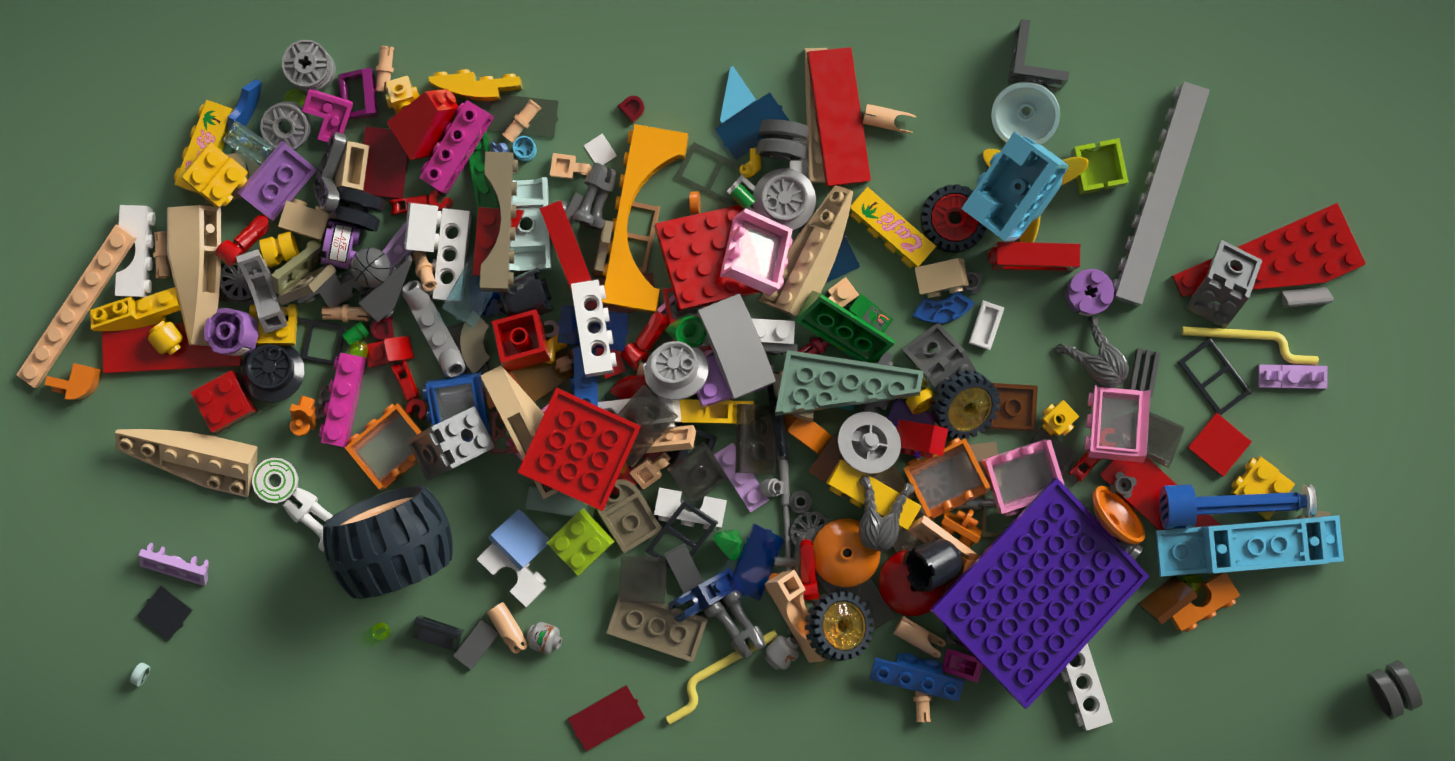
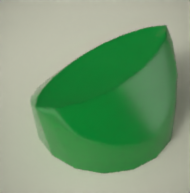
M698 316L680 318L665 329L672 340L686 343L691 348L702 344L707 334Z
M724 530L713 535L716 544L732 561H736L740 556L742 544L739 531Z

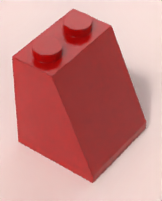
M448 89L425 91L387 121V124L410 160L429 158L434 155L432 151L438 142H442L445 137L444 131L456 116L458 109L456 98Z

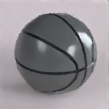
M372 247L363 248L358 251L350 263V272L353 279L359 285L367 288H374L383 284L391 271L390 260L387 255L381 250Z

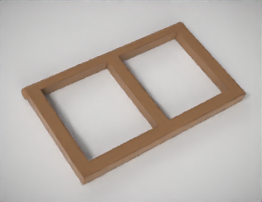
M633 202V207L655 211L649 237L627 232L628 238L648 242L643 268L638 267L642 274H646L655 235L654 225L658 221L660 206ZM608 254L607 263H609L610 254Z

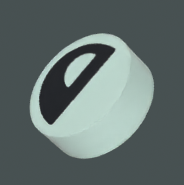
M145 663L138 664L131 674L130 683L137 687L141 686L149 675L150 666Z

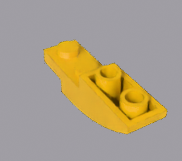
M464 69L456 71V74L448 75L447 72H436L434 76L428 77L433 87L439 90L448 89L456 97L475 101H501L500 92L522 90L520 76L516 77V74H505L499 79H493V76L480 77L479 81H476L474 72Z
M173 287L138 300H134L129 296L90 310L91 330H129L158 324L163 320L166 321V315L181 310L176 288Z
M682 399L680 400L682 422L675 423L753 424L754 401L726 400L702 408L699 400Z

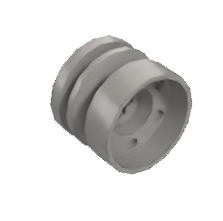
M299 40L292 43L285 50L282 57V69L285 76L302 92L307 93L308 88L320 92L325 91L335 78L336 66L333 58L319 43L313 40ZM308 60H309V62L311 63V66H306V69H305L302 65H303V63H304V64H307V63H308Z

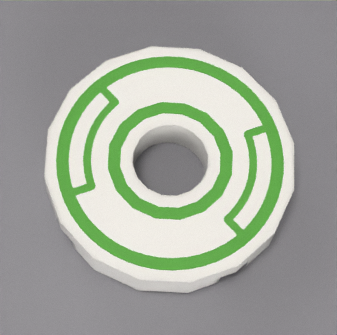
M270 458L264 460L253 472L252 485L254 491L259 498L266 502L280 503L286 501L293 496L292 494L298 488L299 477L296 469L290 462L284 459ZM273 474H278L281 477V483L277 487H273L270 484V477Z

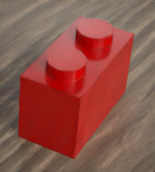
M898 420L897 431L901 441V453L915 456V452H920V457L933 459V455L943 456L948 429L935 425Z

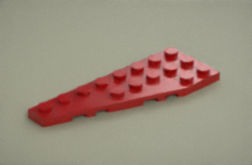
M1338 203L1237 247L1262 260L1252 290L1322 284L1366 265ZM1213 258L1172 276L1181 297L1193 295L1206 277ZM1230 265L1232 269L1238 271L1235 266Z

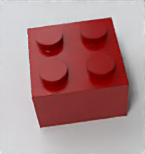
M536 309L492 321L500 362L507 372L551 360L542 319Z
M230 370L190 392L212 433L218 434L258 412L248 392L245 390L239 375L235 371Z

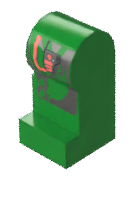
M863 294L859 295L848 310L882 333L886 331L893 321L892 317L879 309L878 306L868 300Z

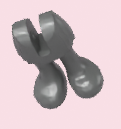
M598 162L592 166L584 181V184L588 185L586 194L580 208L573 214L572 220L574 222L601 231L605 222L602 218V209L609 192H613L616 170Z
M738 588L724 597L723 601L734 614L743 632H740L733 623L721 601L707 608L704 614L708 618H716L723 624L733 640L731 642L732 647L747 660L753 654L750 651L749 645L744 641L746 638L750 637L752 644L759 651L765 648L766 645L759 627L751 624L741 607L740 600L743 594Z

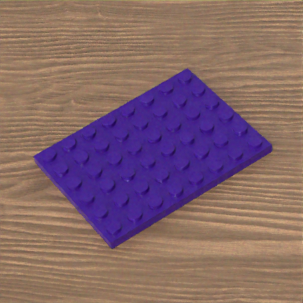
M1054 478L931 607L930 611L1024 709H1027L1144 583L1149 575L1101 526L1058 478Z

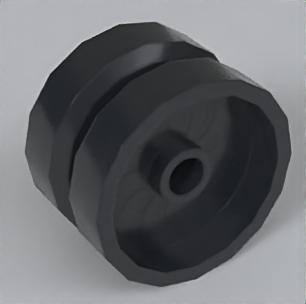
M337 187L339 203L347 207L337 206L334 212H330L329 219L357 225L358 229L377 232L380 220L368 212L382 213L386 201L364 191Z

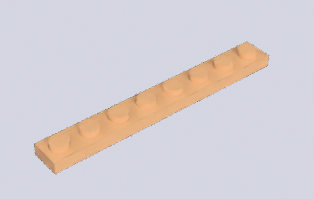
M120 225L114 226L16 374L19 378L33 388L39 387L137 237Z

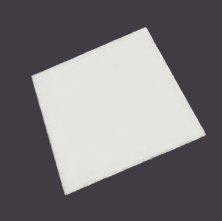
M603 133L584 145L595 163L598 162L604 165L617 156Z

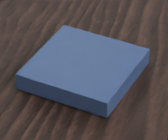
M520 509L488 537L520 571L548 545L547 542L550 540Z

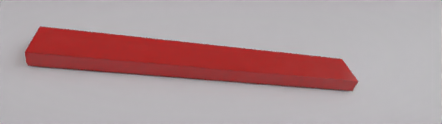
M560 200L539 208L571 291V284L592 281L562 201ZM588 301L585 304V309L588 311H593L597 308L595 301ZM606 322L607 331L611 330L608 322ZM592 323L588 331L596 334L600 331L601 326L598 323ZM613 334V344H609L610 353H615L617 366L613 367L614 373L604 375L605 379L626 371ZM597 345L595 346L597 356H601L605 349L603 346Z

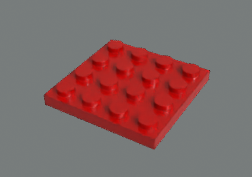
M740 205L655 223L654 229L679 311L714 304L737 294L744 297L762 292L729 277H720L733 217L743 211ZM744 226L746 233L741 239V254L737 258L735 266L763 277L749 229Z
M556 388L517 473L603 511L641 426Z

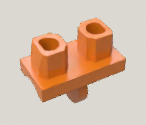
M301 396L298 405L292 404L290 407L292 417L290 430L295 436H305L310 428L312 430L316 429V407L314 406L315 400L312 398Z
M969 509L966 514L958 510L956 515L950 511L945 513L941 522L943 530L950 535L954 531L961 534L959 541L968 548L974 542L978 543L982 530L976 527L979 521L972 518L973 510Z

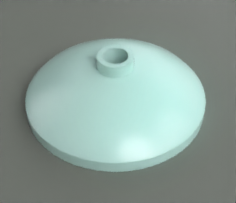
M1014 83L1003 89L996 97L991 113L992 124L996 133L1006 143L1011 135L1016 132L1037 144H1043L1053 136L1058 128L1060 121L1059 104L1052 92L1038 83ZM1024 107H1028L1031 111L1029 113H1025L1022 109Z

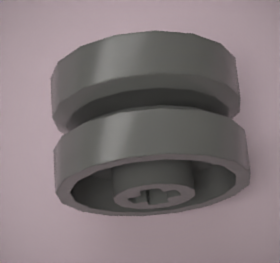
M761 120L759 135L764 137V139L757 142L756 154L765 158L783 161L805 160L806 147L800 142L807 140L809 127L786 120Z
M1399 660L1387 664L1385 672L1377 669L1367 674L1370 690L1380 709L1390 720L1403 715L1404 708L1412 711L1422 706L1423 702L1418 686L1408 669Z

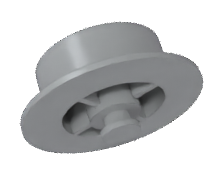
M780 168L768 172L758 181L753 192V197L756 199L753 203L755 213L792 230L800 228L811 218L816 205V194L813 185L806 176L793 169Z
M672 341L661 345L649 356L645 365L644 375L648 387L657 396L667 400H682L694 395L703 387L708 377L709 367L704 353L698 347L691 348L686 343Z
M856 413L843 423L838 433V448L841 456L849 466L859 472L876 474L886 471L896 462L900 454L901 441L896 427L886 417L878 413Z

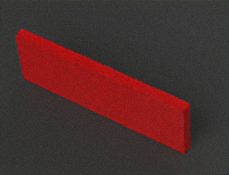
M852 48L808 51L806 55L826 187L871 181Z
M184 323L174 324L182 334L183 339L179 343L181 348L171 355L168 352L159 354L149 342V330L156 325L129 330L102 331L104 373L241 366L242 360L241 356H230L214 352L211 346L189 345Z
M1129 442L1124 447L1125 449L1136 450V446L1132 442ZM1147 456L1143 463L1112 460L1099 476L1110 486L1114 484L1115 474L1118 472H1123L1128 477H1134L1137 483L1131 491L1132 495L1124 499L1157 530H1168L1164 529L1161 523L1159 494L1163 486L1177 484ZM1197 515L1194 527L1216 526L1220 524L1210 515Z

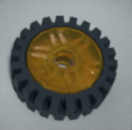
M966 370V373L959 371L958 377L952 374L949 376L950 381L946 379L942 381L944 384L943 388L941 386L937 387L936 390L939 394H933L932 399L935 402H931V408L933 409L931 414L939 427L948 429L947 434L956 439H961V437L969 439L970 435L972 437L978 436L977 431L981 433L986 431L984 429L985 425L988 427L992 425L990 419L995 420L997 417L995 412H999L1000 407L998 404L1000 403V398L998 397L999 392L984 375L977 371L972 372L971 370Z
M833 592L820 596L818 600L812 603L813 606L809 607L807 612L810 615L805 617V621L809 622L808 625H805V630H809L806 638L807 640H812L809 645L811 648H816L815 653L822 655V658L830 659V661L850 660L864 653L863 650L868 648L867 642L872 640V636L869 633L874 632V627H870L869 623L874 622L873 618H868V615L871 614L870 609L864 608L867 604L864 601H859L860 597L857 595L853 596V593Z

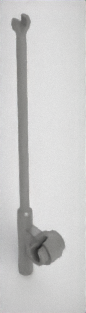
M779 460L780 481L775 478L766 479L762 482L760 490L766 497H775L781 494L784 516L786 558H791L788 460ZM786 567V571L792 570V567ZM788 628V635H793L790 628Z

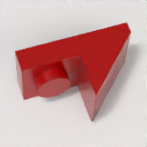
M410 336L386 338L381 342L364 345L369 368L414 358Z

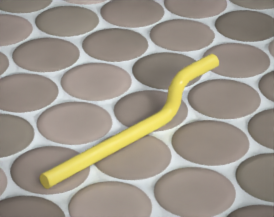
M1182 327V335L1274 340L1279 344L1281 356L1289 363L1318 365L1319 362L1318 356L1291 354L1286 338L1278 332Z
M775 629L763 636L765 645L778 637ZM752 642L748 644L751 652L757 650V647ZM735 651L694 674L687 683L686 690L689 702L686 706L666 716L669 724H673L695 710L698 704L696 685L700 681L743 657Z

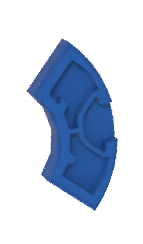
M255 79L242 88L238 104L227 119L228 137L233 139L237 137L250 121L259 101L262 88L261 81Z
M959 292L953 293L950 297L943 300H931L924 297L912 317L931 324L947 323L963 316L972 308L975 302Z

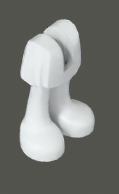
M297 488L292 495L303 504L301 508L289 499L284 503L283 507L296 523L301 521L318 535L320 539L318 548L324 552L323 526L310 513H314L323 521L330 519L333 515L317 503L318 498Z

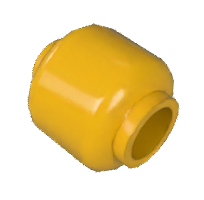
M163 320L149 330L148 340L159 354L168 352L171 355L181 348L179 343L182 341L183 336L172 322L165 323Z

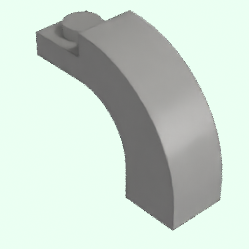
M259 250L237 256V263L247 281L256 306L258 319L265 333L288 326L283 307L277 300L279 295L273 291L271 273Z

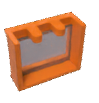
M398 403L395 406L394 404L389 405L382 412L384 415L381 418L371 420L365 426L366 430L360 435L358 433L353 435L347 441L348 445L345 447L376 487L382 491L386 490L418 463L407 440L423 431L409 414H406L402 405Z
M957 438L947 444L948 447L944 448L943 456L933 455V459L924 458L921 460L916 458L906 463L907 467L903 468L910 484H913L914 492L926 517L930 520L991 491L990 485L966 438L963 440Z

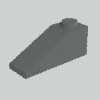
M410 252L391 268L390 275L383 284L378 287L368 288L360 295L358 304L377 322L383 317L387 319L395 311L394 307L412 262L413 255Z

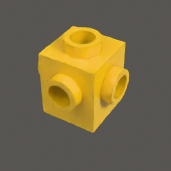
M408 76L386 82L389 95H386L389 108H394L396 114L419 97L417 87L412 86Z
M1061 400L1055 406L1050 404L1042 412L1045 415L1041 419L1044 423L1042 427L1049 435L1054 433L1055 436H1059L1062 433L1065 436L1074 428L1072 423L1079 416L1064 400ZM1057 416L1060 418V423L1056 421Z

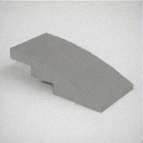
M740 294L698 310L697 314L707 333L706 338L716 356L715 361L734 400L776 382L759 335Z

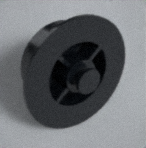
M274 344L256 346L251 353L245 356L240 371L241 381L245 390L253 398L268 403L280 402L292 396L301 386L305 374L304 362L295 348Z

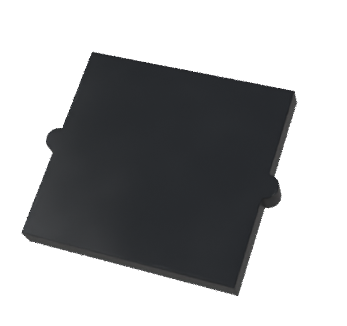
M160 586L152 598L147 599V604L138 614V617L166 639L170 640L177 630L184 626V621L193 610L163 586Z

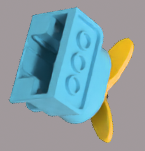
M1014 132L1001 151L997 149L984 150L983 158L989 169L979 176L976 182L978 184L961 209L1004 241H1014L1020 238V242H1034L1040 225V217L1045 208L1055 196L1060 186L1081 175L1086 170L1089 161L1084 157H1070L1061 160L1041 144H1037L1033 140L1022 137Z

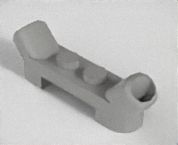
M420 281L407 283L402 288L401 294L409 305L436 356L443 374L448 378L460 376L465 371L464 358L437 310L433 298L423 289Z

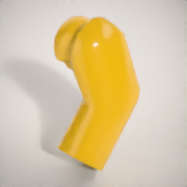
M757 148L750 149V161L744 165L742 164L739 168V172L744 178H751L761 169V156L756 154Z
M558 334L547 340L551 360L545 363H555L556 352L568 346L570 339L566 334Z

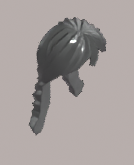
M1091 316L1087 322L1092 330L1094 341L1099 347L1098 355H1088L1075 347L1061 343L1055 348V353L1058 355L1066 354L1083 365L1091 379L1100 387L1114 388L1126 379L1129 372L1128 362L1124 355L1111 345L1098 325V318Z
M867 475L862 476L859 479V483L865 490V513L859 524V537L863 546L867 549L881 552L887 551L898 538L900 514L906 503V498L909 494L913 493L914 487L913 484L906 483L903 491H901L891 505L889 514L881 518L876 511L875 492L870 478Z

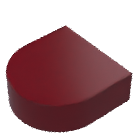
M629 96L617 106L632 123L636 122L645 111L644 102L638 96Z
M383 317L379 322L374 320L370 326L371 335L379 341H384L386 338H395L393 317H388L387 319Z

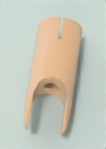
M867 104L863 124L902 133H913L912 131L897 128L894 125V119L898 115L916 117L915 115Z
M504 602L486 612L501 638L514 654L527 648L528 643Z
M904 616L900 619L893 632L894 635L935 658L941 657V652L932 647L929 642L939 647L946 645L945 640Z

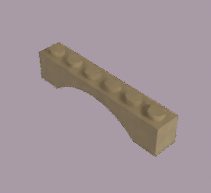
M485 152L484 174L499 200L501 224L496 244L489 256L481 264V292H509V286L514 285V272H510V263L514 264L515 250H511V241H515L516 228L511 226L512 218H516V205H513L512 201L513 196H517V182H513V175L518 173V160H514L513 152Z

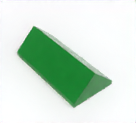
M813 290L795 318V322L857 361L875 363L895 344V340L821 293Z

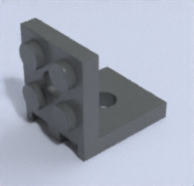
M1021 19L1015 29L1008 82H1034L1046 87L1051 92H1057L1058 89H1062L1068 82L1069 72L1024 65L1030 20Z
M1221 240L1216 248L1206 277L1188 300L1185 309L1226 329L1249 299L1262 260ZM1230 265L1235 266L1238 271L1232 269Z
M939 323L902 348L908 359L920 371H924L923 375L929 381L935 394H939L936 390L938 386L943 388L944 384L942 381L945 379L951 380L950 375L955 374L958 377L959 371L966 373V370L976 371L966 351ZM936 348L935 351L928 353L931 349ZM970 387L961 391L954 397L948 410L979 387Z
M475 406L407 440L427 481L495 448ZM462 431L469 435L468 442L461 438Z

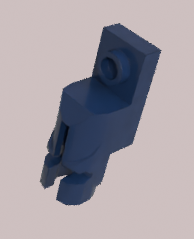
M728 568L669 602V611L681 604L692 602V606L674 617L677 622H682L726 597L736 589H740L741 585L731 568Z

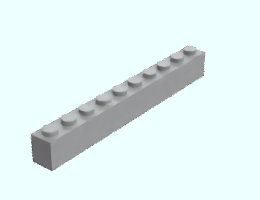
M1185 81L1174 89L1172 99L1175 100L1173 108L1168 109L1165 121H1168L1166 130L1162 129L1158 142H1161L1160 149L1154 152L1151 163L1154 164L1152 172H1148L1145 180V185H1148L1146 193L1141 194L1138 206L1141 207L1139 215L1135 214L1131 224L1134 231L1132 236H1128L1124 249H1127L1125 258L1122 257L1118 265L1117 270L1120 271L1119 278L1113 281V299L1137 307L1143 303L1209 95V89Z

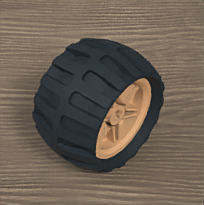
M407 486L375 497L373 496L336 513L333 517L326 520L323 525V546L328 566L339 585L353 599L377 597L418 583L436 574L452 560L453 539L448 518L437 498L426 486Z

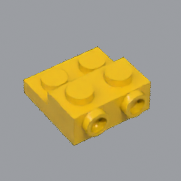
M208 142L180 178L214 207H220L221 205L226 206L232 200L233 196L231 193L236 187L240 189L247 182L245 176L248 172L233 158L224 154L212 142Z
M1259 456L1248 461L1245 466L1246 472L1242 477L1238 476L1231 485L1233 489L1230 494L1289 493L1295 483L1281 474L1279 469ZM1275 511L1256 513L1266 521H1269Z

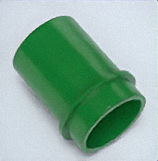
M741 184L730 194L732 200L734 199L743 209H748L756 201L745 189V186L743 187Z
M359 321L342 336L353 347L363 338H367L370 332Z

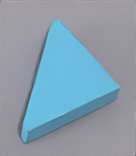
M733 66L729 70L720 117L721 124L756 102L755 97Z

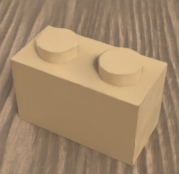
M346 141L333 177L336 188L344 187L363 190L369 150L368 145Z
M294 199L293 202L286 200L278 227L324 242L327 228L330 229L328 223L331 219H329L330 214L328 211L321 209L320 206H315V209L306 207L307 203L301 200Z
M956 258L915 268L920 295H927L928 298L939 297L941 292L949 290L950 294L963 291L962 287L969 286L964 259Z

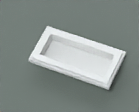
M983 300L969 344L991 350L1004 307Z

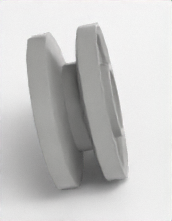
M283 101L271 106L264 113L261 119L260 130L263 139L271 147L276 148L283 141L292 149H296L308 139L311 133L312 122L309 114L302 112L303 106L295 102ZM282 121L289 122L291 126L290 131L282 128Z

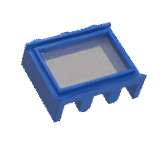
M482 372L460 375L455 378L447 377L428 380L425 384L426 387H423L424 400L429 402L430 407L427 410L428 423H432L434 426L475 406L493 441V435L490 433L489 428L490 418L485 404L486 395L481 381ZM462 431L461 438L468 442L469 435Z

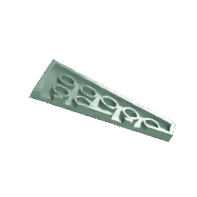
M787 350L775 416L920 396L924 371Z

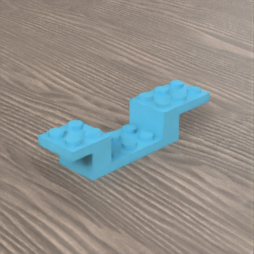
M1339 515L1155 531L1159 576L1161 577L1329 564V562L1344 561Z

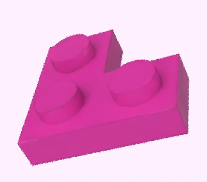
M308 88L302 112L323 118L317 139L328 142L333 131L344 133L353 102Z

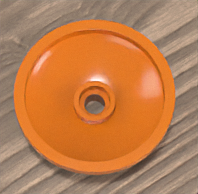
M1097 487L1093 491L1092 503L1095 515L1101 526L1111 536L1125 543H1141L1145 539V530L1140 518L1131 505L1120 494L1112 493L1109 487Z
M847 518L834 520L826 524L817 533L813 541L815 569L825 581L839 587L860 585L867 581L878 567L880 551L867 549L863 546L859 537L860 521ZM848 548L851 550L850 557L843 555L844 549Z

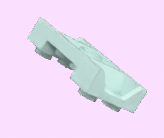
M542 177L535 180H513V182H517V196H513L512 204L516 205V210H524L522 219H531L533 225L529 230H523L520 228L519 222L515 241H511V250H515L514 264L510 263V272L530 271L535 268L552 270L550 234L539 209L547 206L549 202L547 177Z

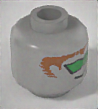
M545 622L533 624L526 638L532 650L545 655L558 650L562 644V637H560L558 627Z
M778 636L767 646V656L765 659L774 669L786 670L799 658V651L797 649L799 645L790 636L788 638Z

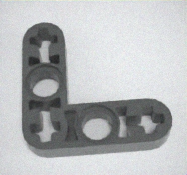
M335 131L332 132L313 182V192L321 209L334 212L339 203V192L332 179L346 143V135Z

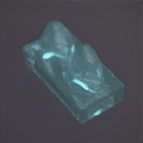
M237 121L233 123L223 139L225 143L258 165H261L267 159L274 148L263 137L249 130L248 126H244Z

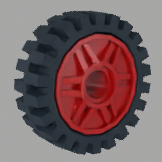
M959 184L946 185L933 192L925 201L920 217L921 229L924 236L936 246L935 248L944 250V252H963L976 245L985 234L987 227L961 209L974 191L969 189L970 187ZM949 214H957L960 217V223H951L949 221Z

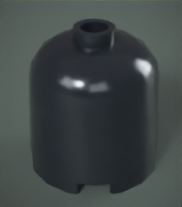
M539 268L515 276L514 285L509 286V292H499L500 298L496 302L500 312L505 311L509 317L535 309L539 315L554 310V306L548 303V300H551L552 297L545 278L540 280L538 276L541 273Z
M941 538L907 550L903 556V566L907 565L910 573L907 579L918 592H930L958 577L962 570V558L959 549L951 541Z

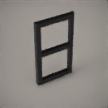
M297 317V322L308 324L303 354L300 355L302 360L334 365L336 357H339L344 338L342 334L345 333L346 326ZM314 325L340 330L334 361L308 356Z
M1208 337L1205 342L1178 361L1219 415H1222L1252 393L1211 337ZM1210 344L1226 366L1201 384L1185 362ZM1227 370H1230L1245 391L1220 409L1205 387Z
M684 499L645 552L671 569L667 559L653 550L666 531L692 547V550L689 552L692 557L716 527L718 521ZM685 507L711 524L697 543L671 527Z

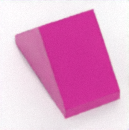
M947 648L942 671L978 683L983 665L974 656Z

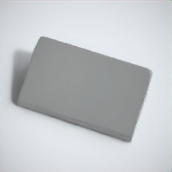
M1326 287L1284 290L1281 292L1284 308L1325 305L1334 301L1333 296Z

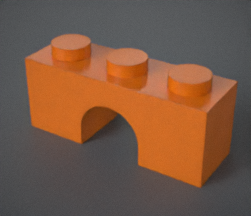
M1226 572L1217 573L1202 582L1207 593L1206 600L1202 605L1194 606L1190 602L1170 618L1178 631L1184 630L1189 632L1198 626L1196 622L1203 618L1206 621L1217 614L1216 610L1222 606L1226 609L1236 603L1235 599L1240 594Z

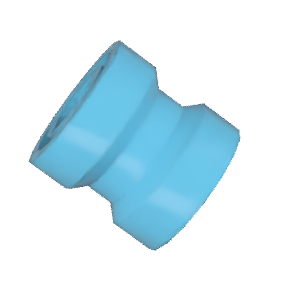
M520 136L515 139L513 151L516 157L524 162L534 159L537 154L534 141L528 136Z

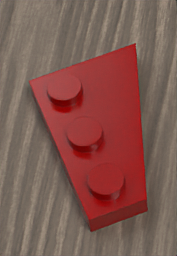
M478 207L473 276L480 277L481 264L489 256L496 244L501 224V209ZM516 210V218H512L511 227H515L516 231L524 215V210Z

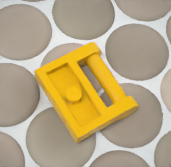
M289 304L288 307H283L285 316H288V326L269 333H265L258 319L256 306L250 305L249 313L258 321L256 346L266 344L296 346L298 316L296 304Z

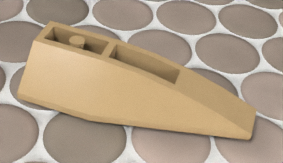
M836 185L833 187L791 244L787 252L786 258H788V263L783 271L782 278L784 282L781 289L770 296L763 292L759 300L760 302L792 318H796L812 290L821 293L843 238L853 191Z
M193 205L167 208V255L189 345L210 346L209 342L204 338V327L206 320L211 318L217 312L216 310H218L221 259L215 255V251L221 244V207Z
M500 365L481 375V378L522 459H524L544 413ZM534 481L543 499L558 492Z
M119 429L115 432V449L202 487L247 498L249 496L253 472L257 466V446L210 435L173 430Z

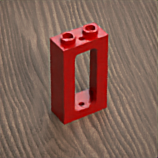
M997 242L988 251V264H992V270L1073 272L1080 267V244Z

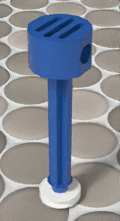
M1191 484L1163 486L1159 494V512L1164 529L1193 528L1196 525L1197 515L1274 511L1297 512L1302 509L1305 518H1308L1309 514L1314 518L1317 512V495L1313 484H1310L1308 487L1306 484H1303L1300 494L1295 491L1292 493L1196 497Z

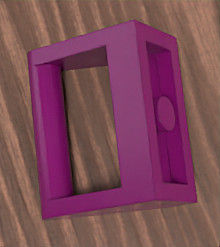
M371 68L338 74L340 98L349 100L347 80L363 78L365 109L351 112L348 120L378 117L375 75Z

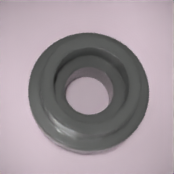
M799 490L790 496L789 504L793 511L805 513L811 508L812 498L806 491ZM799 497L805 500L803 506H798L796 503Z

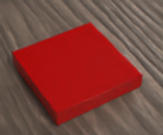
M1215 413L1187 448L1221 477H1224L1252 441L1221 415Z

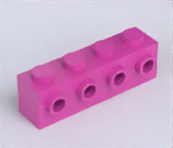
M466 100L465 104L462 103L458 107L456 119L453 123L448 124L444 131L445 137L442 142H438L432 151L434 155L421 169L420 179L446 194L449 193L494 119V116Z
M340 353V356L336 357L334 362L336 375L329 385L331 398L330 402H326L324 408V415H327L325 424L321 425L319 437L322 438L321 443L341 447L348 445L347 441L350 439L367 362L366 358Z

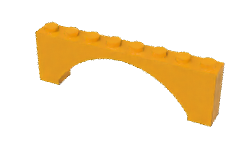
M634 124L633 130H629L627 143L631 144L630 151L625 152L623 165L627 167L625 174H621L619 187L623 189L621 197L617 196L615 210H618L617 219L613 218L612 221L614 237L613 241L610 240L607 254H610L609 263L605 262L603 276H606L604 285L606 299H602L603 305L653 314L657 312L661 291L654 288L645 279L632 258L627 235L628 217L635 197L643 185L666 165L678 159L685 160L689 139L688 133Z

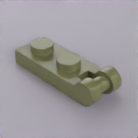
M309 241L305 250L294 256L284 266L275 270L271 275L274 292L281 295L321 264L322 255L320 253L321 244L319 241Z

